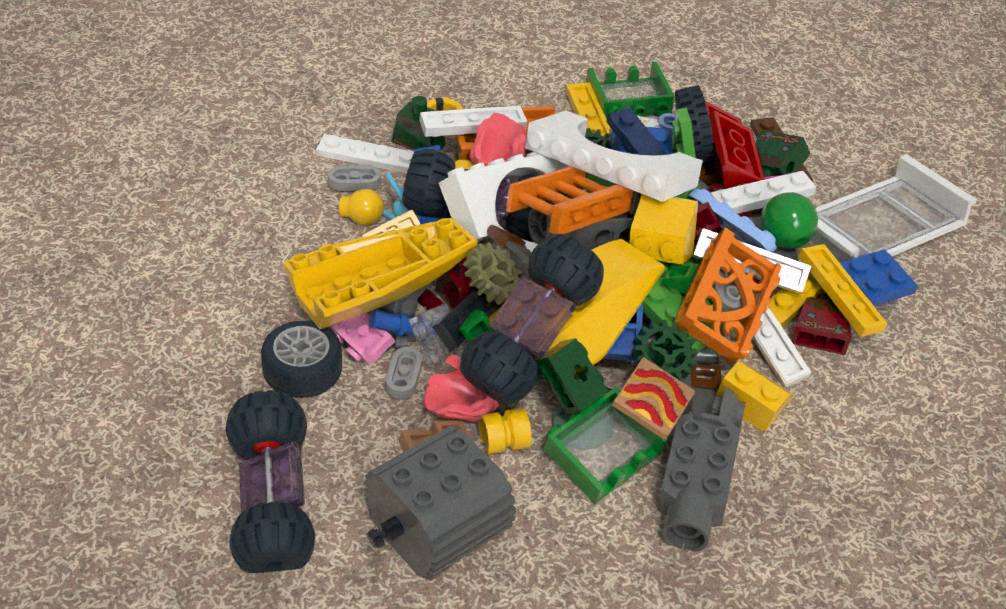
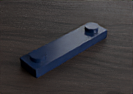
M630 107L608 115L607 124L631 154L668 155Z

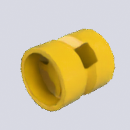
M524 408L506 410L503 416L498 412L481 414L479 416L478 423L481 442H488V448H484L486 455L503 453L508 446L513 451L531 447V426Z

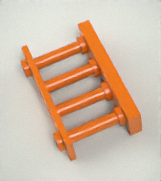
M570 166L510 184L507 194L506 211L511 213L531 207L550 217V233L565 234L629 212L634 191L618 184L607 188L585 178V171ZM561 192V193H563V194H565V195H568V196L572 197L573 199H570V198H568V197H566V196H564V195H562V194H559V193ZM548 200L554 203L555 205H551L545 201Z

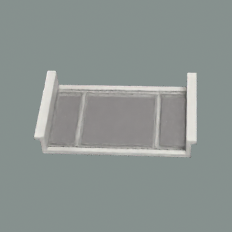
M906 154L899 158L895 177L817 207L818 226L810 242L814 245L825 244L838 262L883 249L891 256H895L965 226L971 206L976 203L977 199Z

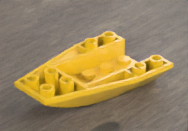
M443 218L430 223L335 244H326L318 250L294 255L291 259L283 261V267L299 304L317 327L323 329L390 304L426 286L465 258L478 245V241L454 218Z
M622 239L614 240L592 249L591 251L600 258L604 266L603 282L598 293L588 302L575 307L565 305L550 298L519 345L539 358L559 342L576 338L586 348L588 352L587 357L594 366L608 354L664 272L665 265ZM533 283L523 289L509 303H505L488 319L496 332L514 340L546 293Z

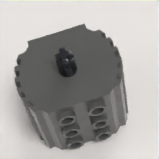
M453 425L371 470L365 476L367 479L364 481L366 487L364 488V494L367 496L365 498L366 504L370 507L368 511L378 527V530L371 529L367 533L371 545L374 548H381L385 545L383 539H386L417 575H423L425 579H429L512 527V522L516 518L514 516L516 508L513 506L515 498L511 494L513 492L512 486L506 480L503 471L462 429H456Z

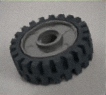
M700 86L675 90L676 109L687 108L691 119L696 159L702 160V163L714 160L715 148L712 128Z

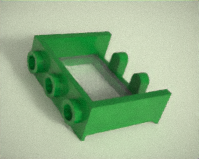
M652 62L650 78L639 79L640 72L638 68L631 66L628 69L627 80L616 81L617 74L615 70L608 68L605 72L604 82L600 83L593 68H588L586 83L590 82L606 119L609 114L628 107L637 116L642 117L661 116L666 113H672L675 95L657 62Z
M617 386L608 393H605L582 412L573 413L569 421L564 425L557 424L551 428L546 434L547 440L543 452H547L594 504L661 455L668 441V438L666 440L662 439L612 406V403L620 393Z

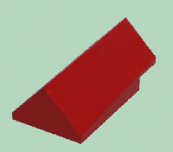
M705 101L714 140V163L723 188L728 189L765 180L752 130L743 126L741 119Z

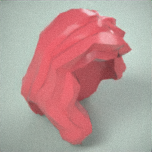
M494 112L490 118L484 119L478 126L474 146L470 151V161L474 165L484 163L485 166H488V163L503 158L505 162H507V159L519 154H523L525 158L527 139L525 127L521 124H516L514 120H511L504 114Z
M451 355L445 361L454 367L455 370L446 374L430 376L427 389L425 390L423 406L438 417L479 422L481 414L493 413L500 404V402L488 397L465 379L460 370L461 357L457 355Z

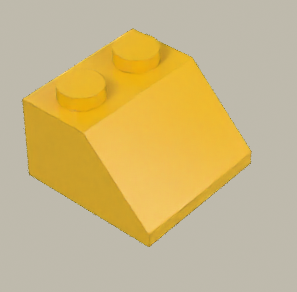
M642 194L631 226L629 244L655 260L684 265L693 256L698 201L673 197L662 202Z
M738 361L726 374L716 393L717 396L723 397L725 386L730 388L737 395L739 401L746 402L743 420L766 432L795 396L743 361Z

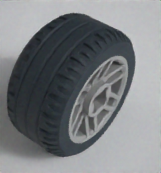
M293 321L275 328L274 331L267 335L261 349L263 375L268 385L277 392H283L295 398L318 396V394L331 389L341 375L342 347L339 338L330 328L319 329L313 321Z

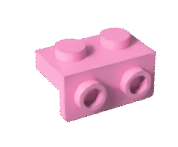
M367 313L329 326L339 338L340 343L344 341L349 345L345 350L357 362L363 359L369 365L375 362L396 342L387 331L370 328V316Z

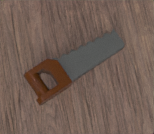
M490 225L488 227L487 235L501 247L513 251L529 264L532 252L527 249L524 240L516 234L500 229L497 226Z
M697 363L690 373L691 387L695 390L691 414H711L714 398L721 384V366ZM696 375H699V376H710V377H713V378H711V379H707V378H697Z

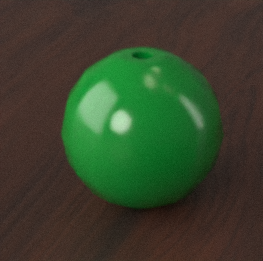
M795 192L780 193L772 197L764 206L760 219L762 231L767 230L776 239V246L782 249H795L804 246L815 235L818 226L816 207L807 197Z

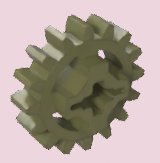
M487 242L485 245L479 243L465 256L467 260L463 265L468 270L464 274L472 279L469 285L478 289L477 294L479 296L484 293L488 302L495 299L498 305L502 302L507 304L522 291L520 286L524 284V281L519 278L522 271L515 268L518 262L509 257L510 253L508 251L502 253L499 245L493 248L490 242Z

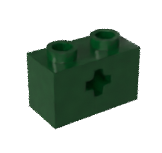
M576 338L559 342L535 360L537 367L566 414L582 412L608 392L604 385L602 374L594 368L587 357L588 352L586 348Z

